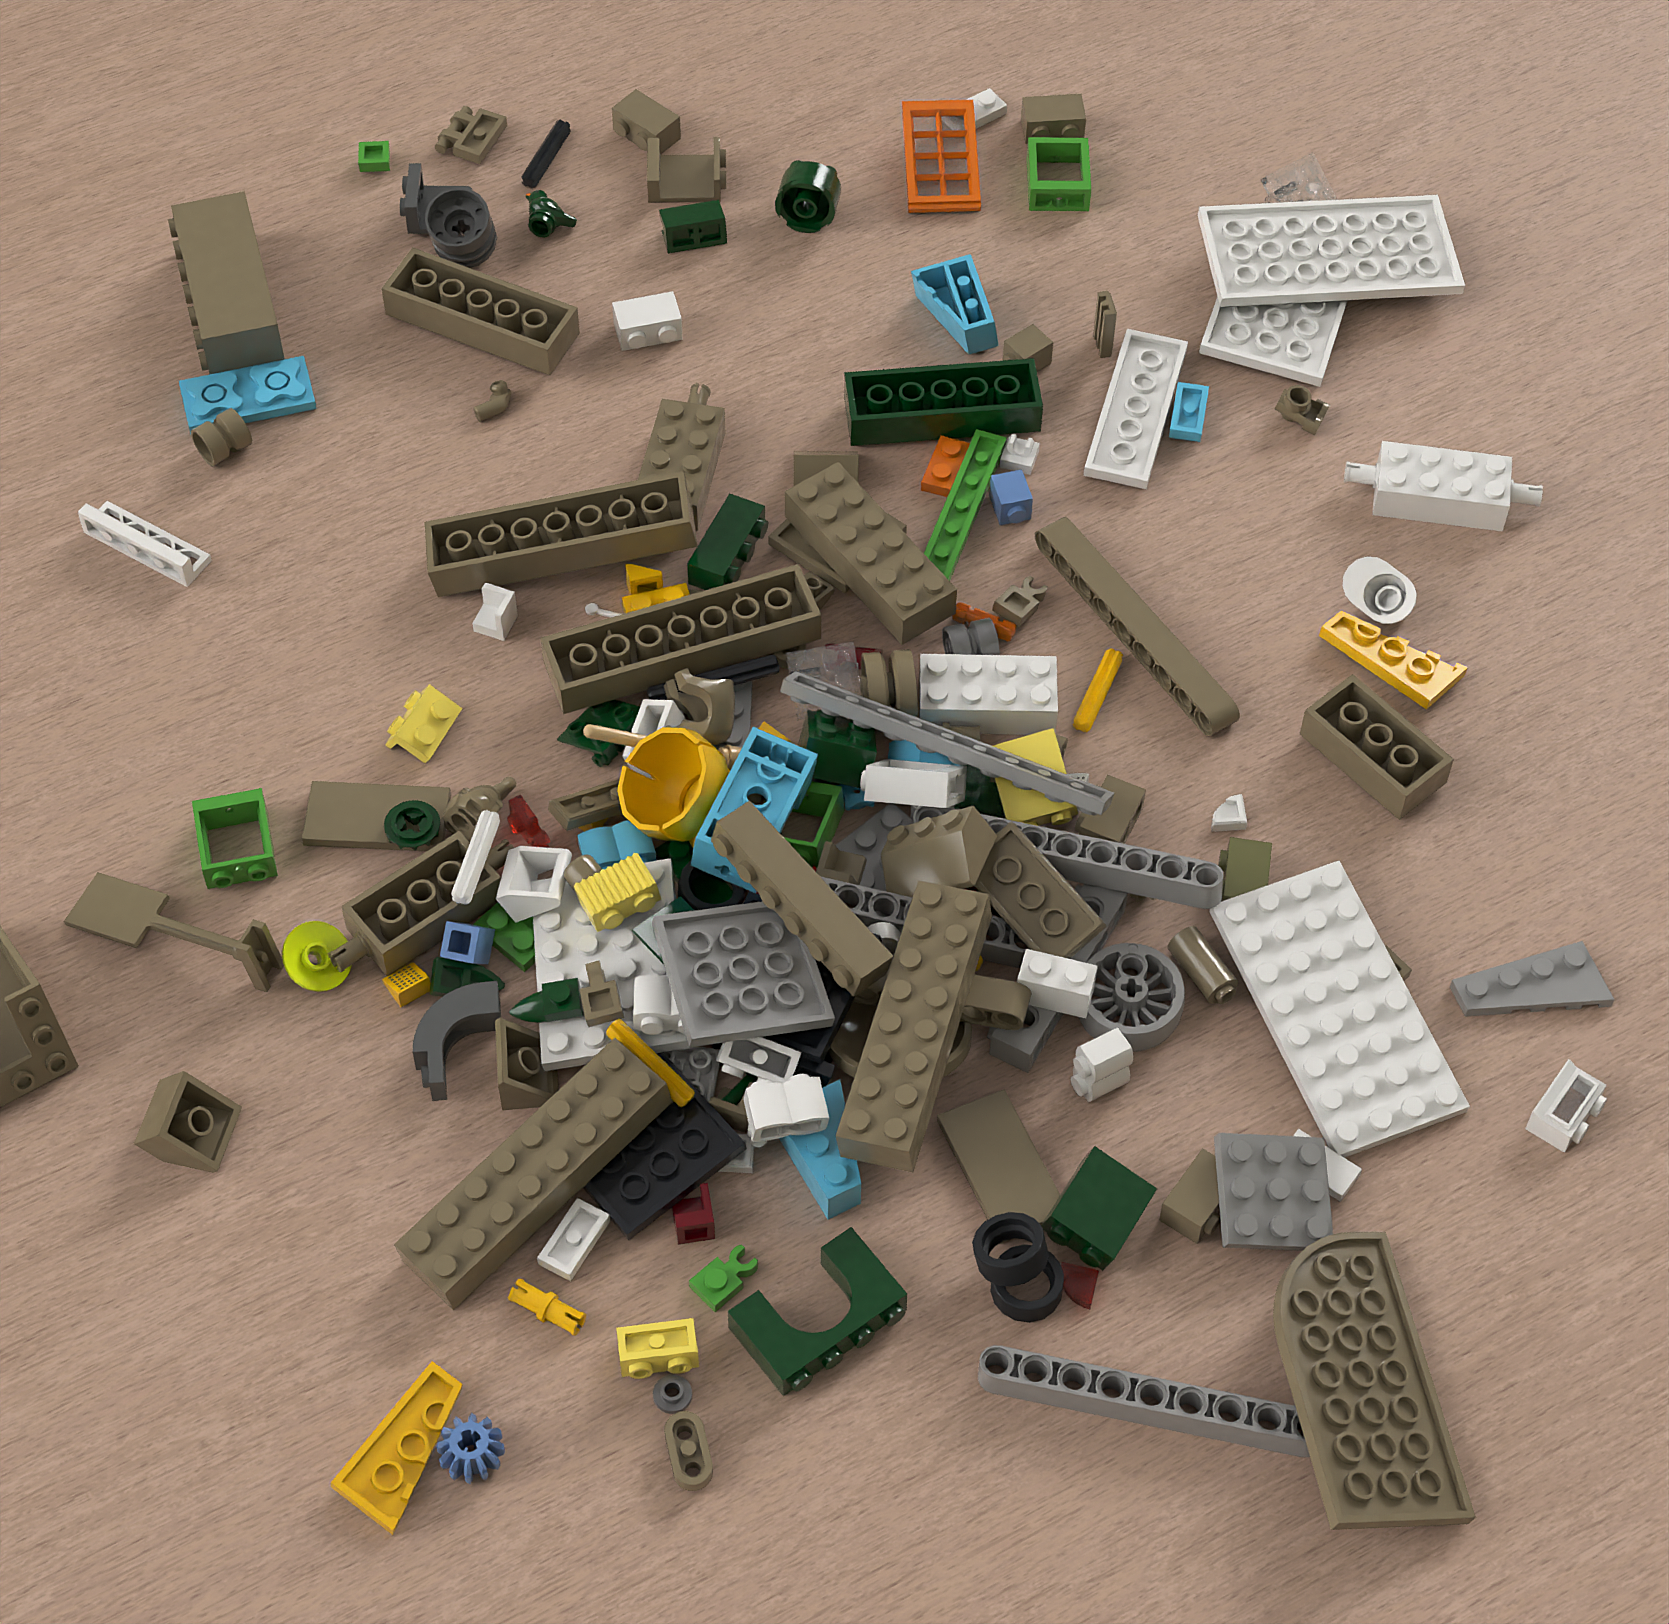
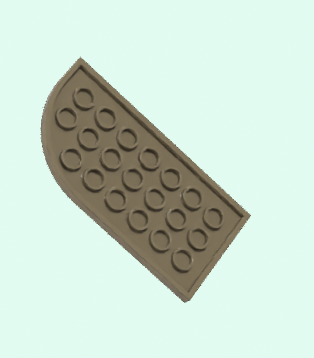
M1344 1232L1318 1239L1300 1252L1285 1269L1275 1293L1273 1320L1277 1344L1331 1530L1469 1524L1476 1516L1386 1232Z

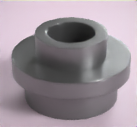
M667 1375L655 1384L653 1400L661 1411L675 1414L689 1406L692 1400V1389L685 1378L678 1375ZM671 1388L679 1390V1394L675 1397H669L665 1393Z

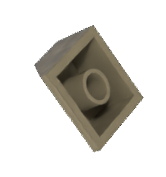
M182 1071L159 1080L134 1145L163 1162L212 1173L217 1172L242 1106L187 1072Z

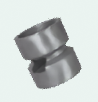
M991 618L971 621L968 629L964 624L951 625L942 629L945 654L1000 655L998 636Z

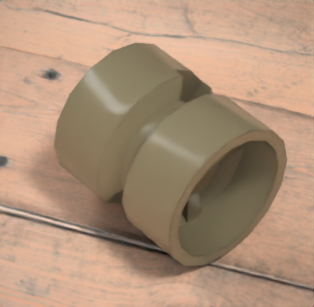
M232 408L218 414L216 419H214V424L206 421L191 430V437L195 447L203 459L211 466H215L229 458L230 451L236 453L252 444V436L247 425Z

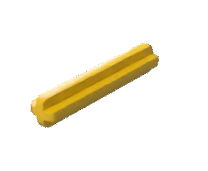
M1113 648L1106 650L1073 719V727L1076 730H1081L1084 733L1090 731L1122 663V652L1116 651Z
M617 1019L609 1025L606 1035L611 1040L616 1038L667 1083L671 1099L678 1106L683 1107L691 1101L695 1094L694 1090L622 1019Z

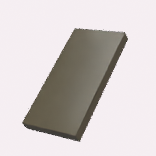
M312 781L302 835L303 845L401 850L397 844L390 843L384 830L385 817L399 803L418 800L433 806L438 812L441 822L439 837H434L431 840L430 846L424 844L416 850L428 851L445 840L446 829L442 815L451 799L450 787ZM405 819L407 830L412 829L419 832L418 824L413 825ZM405 847V848L402 849V850L414 851V850H413L412 848H410V847Z
M1013 821L1009 822L997 833V838L974 887L978 892L989 894L990 905L1030 950L1070 959L1107 927L1106 924Z
M1005 1089L938 1114L937 1122L987 1220L998 1214L1016 1212L1029 1215L1042 1225L1059 1198L1060 1193Z

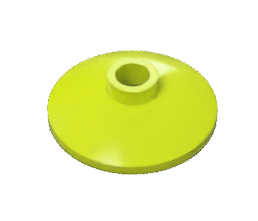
M321 921L302 923L295 927L284 941L282 960L285 970L295 983L307 990L315 992L331 990L346 979L352 965L340 973L337 967H334L328 953L348 941L337 928ZM309 954L317 958V965H313L309 961Z

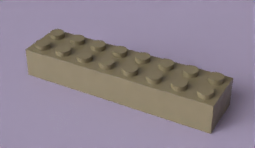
M684 471L424 522L427 570L438 597L482 589L485 583L499 586L698 547L691 494Z
M799 564L541 637L540 640L545 668L562 712L566 714L645 691L651 686L666 683V681L672 679L676 680L674 674L686 668L689 669V673L693 676L820 640L821 613Z
M918 880L836 1133L840 1157L914 1172L992 918L989 894Z
M614 1038L394 1244L402 1261L449 1307L455 1310L672 1103L667 1083Z

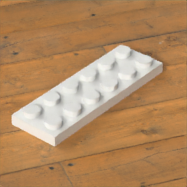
M1131 329L1126 330L1084 467V476L1147 489L1187 352L1188 341Z

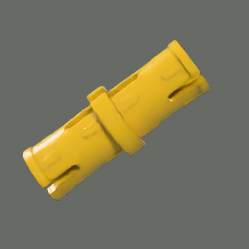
M521 1278L514 1283L518 1286V1289L511 1288L508 1296L509 1301L515 1302L535 1313L536 1319L543 1323L548 1320L570 1332L573 1336L579 1333L580 1329L577 1328V1325L583 1327L587 1317L586 1313L559 1300L557 1294L551 1291L545 1293Z

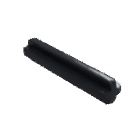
M561 119L555 122L521 176L522 184L525 187L535 188L571 132L569 122H564Z

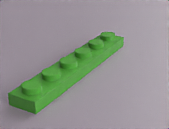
M976 429L924 551L928 559L949 581L990 486L991 475L995 474L1007 437Z

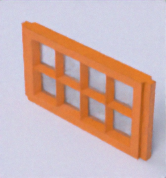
M973 100L902 101L908 213L981 211Z

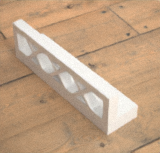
M106 501L99 509L86 503L78 511L84 533L186 587L212 561L210 554L109 501ZM109 514H111V515H113V516L119 518L120 521L117 520V519H115V518H113V517H111V516H109ZM190 557L197 559V561L193 565L191 563Z

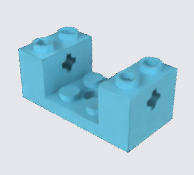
M753 727L695 838L691 866L753 893H757L750 883H746L740 878L736 868L726 857L720 856L715 850L711 838L716 822L748 802L747 797L750 794L757 793L762 795L766 802L762 805L754 806L781 833L792 809L798 810L812 782L818 754Z

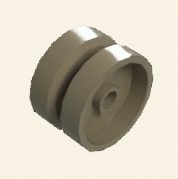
M911 650L892 651L889 657L888 673L884 657L880 652L862 653L861 696L888 707L892 705V708L918 717L916 676Z

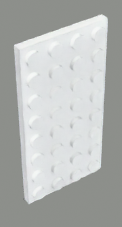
M1438 195L1199 207L1198 219L1220 307L1463 294L1465 288Z
M1340 861L1220 902L1216 907L1210 908L1209 912L1328 1147L1335 1151L1338 1156L1341 1155L1344 1158L1468 1111L1470 1107Z

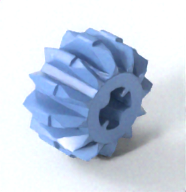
M471 1413L468 1417V1422L462 1423V1420L455 1416L453 1420L455 1429L443 1427L441 1433L444 1440L439 1441L436 1446L437 1452L442 1455L439 1458L440 1466L443 1469L450 1468V1477L454 1480L463 1473L465 1481L469 1484L473 1481L475 1474H479L482 1479L487 1480V1468L499 1470L500 1460L498 1457L505 1453L504 1444L500 1442L502 1432L498 1428H492V1422L488 1417L477 1423L476 1415ZM473 1445L475 1450L468 1452L467 1446Z

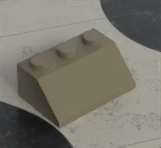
M974 806L960 810L954 809L940 816L926 817L919 822L906 826L899 825L893 828L887 835L886 844L881 852L887 892L913 897L918 880L961 889L974 886L997 838V834Z

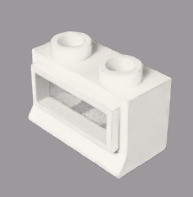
M1568 1059L1532 1111L1525 1129L1565 1152L1572 1141L1579 1144L1589 1128V1124L1585 1123L1589 1115L1597 1117L1604 1107L1607 1098L1602 1096L1606 1084L1577 1068Z

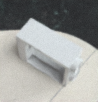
M884 759L866 765V770L861 775L860 786L861 790L865 791L864 801L948 808L965 801L967 766Z

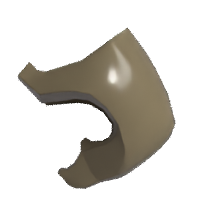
M688 668L675 673L678 688L684 693L678 692L675 679L666 681L664 685L667 700H673L678 708L688 716L690 721L685 719L676 727H671L670 725L666 727L686 728L696 731L713 746L726 742L731 736L734 723V682L730 679L710 680L695 677L689 673Z

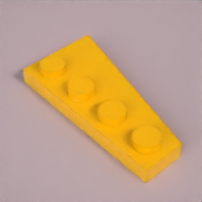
M1340 611L1321 627L1319 633L1321 638L1426 710L1465 676L1468 668L1459 663L1451 666L1440 661L1441 655L1430 650L1425 654L1408 646L1410 641L1399 636L1395 638L1380 634L1381 629L1343 611Z
M431 1361L331 1481V1488L393 1535L435 1448L441 1431L462 1391L463 1384Z

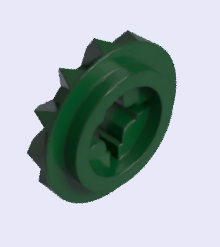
M410 800L399 803L385 817L384 830L390 843L397 844L401 850L405 847H410L416 851L419 846L424 844L430 846L431 840L434 837H439L441 825L439 814L433 806L426 802ZM405 819L413 825L418 824L419 832L412 829L407 830Z

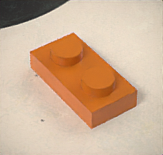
M940 435L921 481V491L948 497L970 443Z

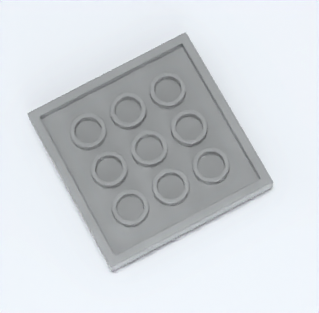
M763 901L653 917L652 927L689 1047L833 1026L835 1017L816 960L810 954L806 944L797 935L792 934L785 926L784 920L773 909L768 908Z

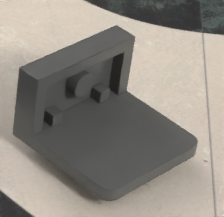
M409 163L408 176H403L402 191L405 194V198H400V216L406 217L408 234H428L425 214L427 206L434 196L443 190L454 187L469 188L471 190L472 188L470 186L424 185L421 163Z

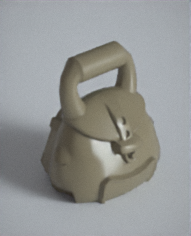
M506 777L502 782L494 786L480 785L472 789L463 788L449 801L444 810L442 819L444 820L445 829L449 830L452 834L460 831L470 842L481 812L488 810L498 813L503 807L502 800L516 787L515 779Z

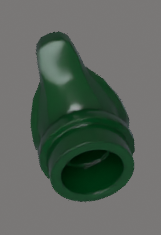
M536 190L526 194L525 197L529 201L530 215L528 227L534 235L545 238L553 233L556 227H575L577 219L566 214L554 200L548 198L544 191Z

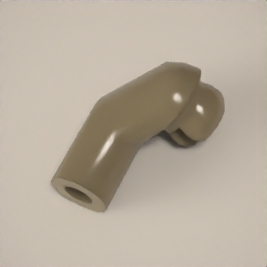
M505 381L493 382L490 386V390L493 393L490 400L474 407V413L479 422L501 414L506 410L511 398V390L507 389Z

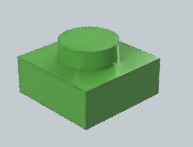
M389 141L359 142L358 165L360 172L390 171Z

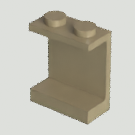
M714 137V155H660V138H647L648 203L707 202L713 200L721 202V189H726V171H720V168H726V149H720V137Z

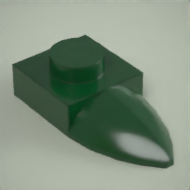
M436 957L433 960L429 995L443 997L460 987L489 981H497L500 991L505 987V983L496 974L481 965Z
M578 978L543 983L542 991L522 999L509 1010V1013L517 1019L534 1023L552 1022L583 1016Z

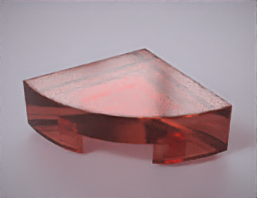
M1061 1262L1064 1273L1063 1289L1065 1293L1077 1305L1090 1310L1099 1270Z

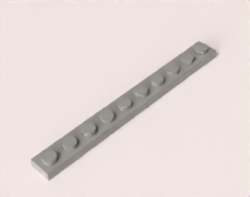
M797 671L783 679L781 693L789 695L790 699L796 703H810L818 706L827 715L844 716L852 719L853 723L859 727L878 729L883 731L884 735L890 739L912 742L916 744L919 750L927 753L938 752L948 756V760L955 764H969L977 767L986 776L994 778L1003 777L1012 781V784L1020 789H1034L1042 792L1051 801L1059 803L1068 802L1076 805L1079 811L1088 815H1102L1111 805L1114 792Z

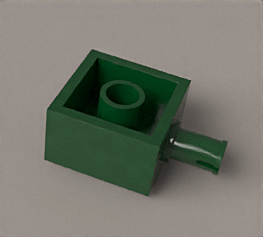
M821 709L817 711L807 710L798 746L818 754L813 778L861 788L862 772L866 770V765L874 763L877 754L875 728L859 727L853 723L852 719H847L844 716H830L822 712Z

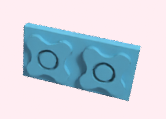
M304 356L179 381L190 434L192 429L206 421L214 424L216 416L229 408L234 409L245 423L317 409Z

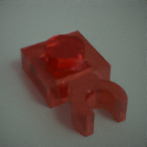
M521 794L508 800L510 815L507 816V821L512 831L516 835L521 834L527 844H531L532 847L550 848L548 845L551 842L550 838L538 825L537 817Z

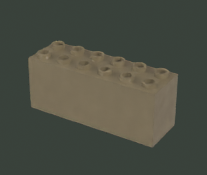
M245 191L171 205L174 218L168 219L171 237H178L179 239L173 241L176 259H183L184 261L178 263L181 281H188L189 283L183 285L186 303H193L194 305L188 307L192 327H199V329L193 330L197 350L204 348V351L198 352L202 371L209 370V374L284 360L278 324Z

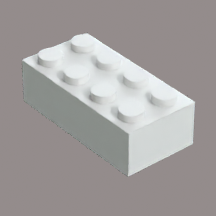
M920 654V719L942 726L943 722H950V726H980V734L1031 735L1054 728L1056 733L1058 716L1056 656Z

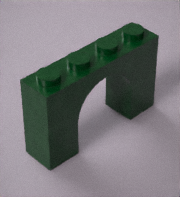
M852 1227L821 1247L822 1267L845 1293L850 1303L847 1315L838 1325L829 1330L815 1333L797 1330L780 1317L759 1290L728 1310V1328L783 1396L792 1390L797 1392L805 1388L812 1381L813 1375L823 1368L829 1370L835 1367L843 1359L846 1352L855 1346L857 1348L865 1346L873 1339L876 1331L885 1325L889 1327L895 1325L906 1313L908 1294Z

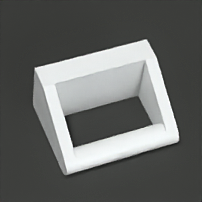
M518 846L508 850L496 900L515 923L560 906L566 882L564 871L571 862V851L561 848ZM554 869L548 892L531 891V881H536L538 874Z

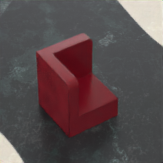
M708 1183L700 1184L701 1197L682 1199L672 1207L678 1245L715 1239V1223Z

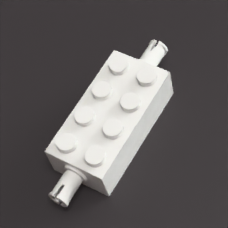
M1382 441L1378 461L1375 466L1347 461L1344 473L1345 483L1373 485L1374 502L1372 515L1503 531L1511 502L1539 507L1543 493V486L1514 483V480L1511 479L1512 457Z

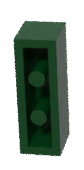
M729 493L687 563L689 585L709 590L739 580L741 567L744 562L748 563L751 560L755 543L758 538L763 539L767 532L768 520H765L764 505Z

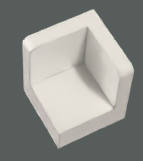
M485 583L482 587L484 604L472 623L473 631L504 641L518 617L515 592Z

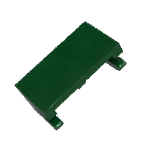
M719 200L659 210L663 226L661 232L668 254L727 244L726 218Z

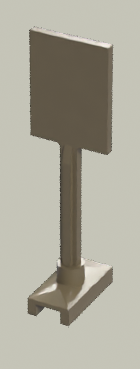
M97 872L64 920L67 926L134 948L138 947L149 930H155L232 955L235 960L242 961L255 989L268 992L271 987L266 976L272 967L280 970L284 967L281 954L266 923L253 919L241 939L235 940L161 916L159 914L170 899L168 894Z

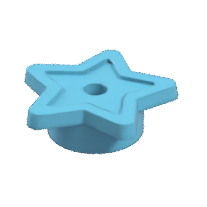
M843 784L836 785L842 787L846 810L875 806L874 801H864L865 791H862L861 788Z

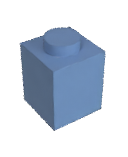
M1022 469L991 475L989 497L999 525L1030 520L1033 497Z
M446 921L440 957L472 964H489L495 929Z

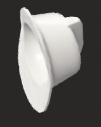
M1378 557L1357 559L1348 566L1343 575L1342 586L1346 597L1352 604L1377 622L1394 624L1402 621L1412 612L1416 605L1417 593L1414 584L1405 575Z

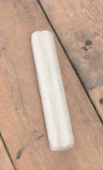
M484 810L480 814L451 892L452 900L456 903L467 905L472 900L500 823L499 814L496 812Z

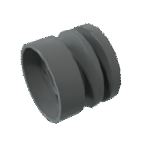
M454 187L443 190L433 197L426 209L425 223L438 256L468 268L479 266L488 260L495 250L497 234L487 203L480 194L469 188Z

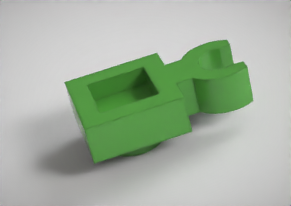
M743 1245L733 1248L729 1261L725 1264L716 1257L689 1280V1287L714 1312L718 1311L743 1289V1281L740 1277H749L758 1269V1260L756 1258L747 1264L738 1262L745 1255V1247Z

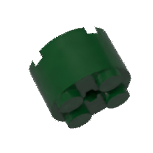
M796 160L790 164V167L782 177L775 200L776 213L779 218L781 215L787 221L786 225L802 233H815L820 231L821 227L827 224L829 226L832 223L841 195V184L837 177L836 169L832 166H825L812 161Z

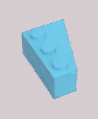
M971 254L911 271L917 298L968 355L999 346L995 321Z
M840 1079L822 1088L829 1114V1122L825 1130L812 1134L788 1135L779 1138L827 1220L861 1204V1179L857 1160L840 1157L836 1141V1133L845 1108Z

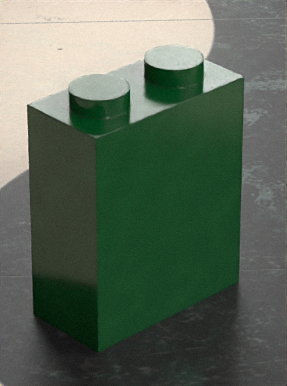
M1094 1146L1077 1167L1041 1226L1053 1242L1069 1247L1079 1254L1080 1259L1085 1264L1094 1268L1098 1267L1103 1271L1116 1258L1157 1188Z

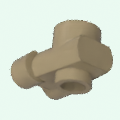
M1294 385L1288 390L1284 389L1275 410L1280 412L1285 420L1295 421L1303 426V430L1315 435L1330 404L1319 399L1316 401L1312 400L1311 393L1307 388L1301 385Z

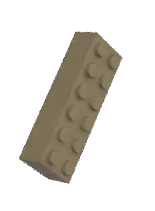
M416 248L410 250L382 287L386 315L547 375L552 374L580 334L577 307Z
M839 462L785 491V517L901 645L956 614V587Z

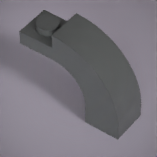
M497 981L473 983L447 993L437 1000L420 1020L414 1035L412 1053L416 1070H421L423 1088L430 1087L432 1101L447 1100L446 1059L452 1047L468 1035L496 1031L495 1020L501 1018V1004Z

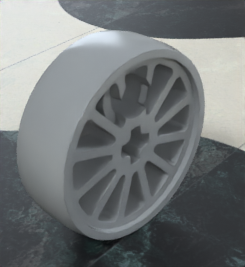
M1136 943L1115 944L1095 953L1087 963L1098 966L1096 978H1099L1106 986L1095 983L1093 995L1100 997V999L1091 1000L1086 1018L1079 1017L1082 1026L1089 1035L1095 1039L1118 1027L1131 1045L1133 1052L1153 1048L1169 1038L1181 1020L1185 1004L1184 983L1176 965L1160 951ZM1116 968L1113 977L1108 970ZM1124 969H1135L1137 970V975H1127L1124 973ZM1148 971L1154 976L1146 981ZM1160 983H1163L1167 988L1151 991ZM1167 1000L1172 1001L1170 1006L1158 1003ZM1101 1010H1107L1103 1014L1100 1012ZM1152 1014H1155V1015H1158V1016H1161V1017H1159V1019L1157 1020ZM1116 1016H1120L1118 1022L1114 1023L1111 1021ZM1139 1018L1147 1025H1140ZM1126 1019L1131 1020L1132 1027L1124 1026Z

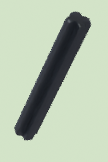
M769 655L693 676L710 680L730 679L734 682V685L776 675L780 672L776 656ZM675 680L678 692L684 693L679 690L677 681ZM665 683L649 687L647 689L648 699L667 700L664 689Z

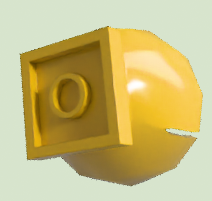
M662 727L641 739L625 760V762L650 774L652 778L622 766L617 789L622 814L648 837L680 842L689 840L692 848H694L695 838L730 770L726 765L724 755L696 731L686 728Z

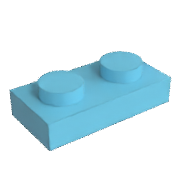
M1183 382L1177 383L1169 438L1201 442L1209 386Z

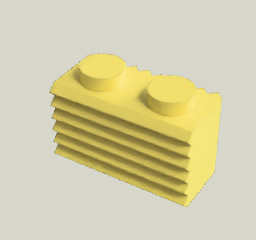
M633 853L632 856H627L625 860L621 859L619 863H614L613 866H608L606 870L602 869L600 873H595L593 876L582 879L580 883H575L574 885L578 900L597 932L605 928L614 929L625 918L636 912H647L654 907L656 902L661 900L657 884L638 853Z

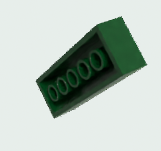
M1034 358L844 372V402L851 446L938 440L940 435L949 438L973 437L976 429L996 435L1041 432L1043 402Z

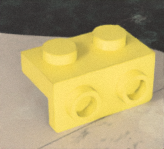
M430 684L420 693L415 690L403 706L407 709V712L403 718L398 716L387 730L391 736L385 744L390 749L399 744L423 763L430 760L462 710L459 705Z
M693 1318L616 1328L622 1377L630 1376L634 1379H642L651 1376L653 1373L665 1371L681 1374L690 1371L692 1368L699 1367Z

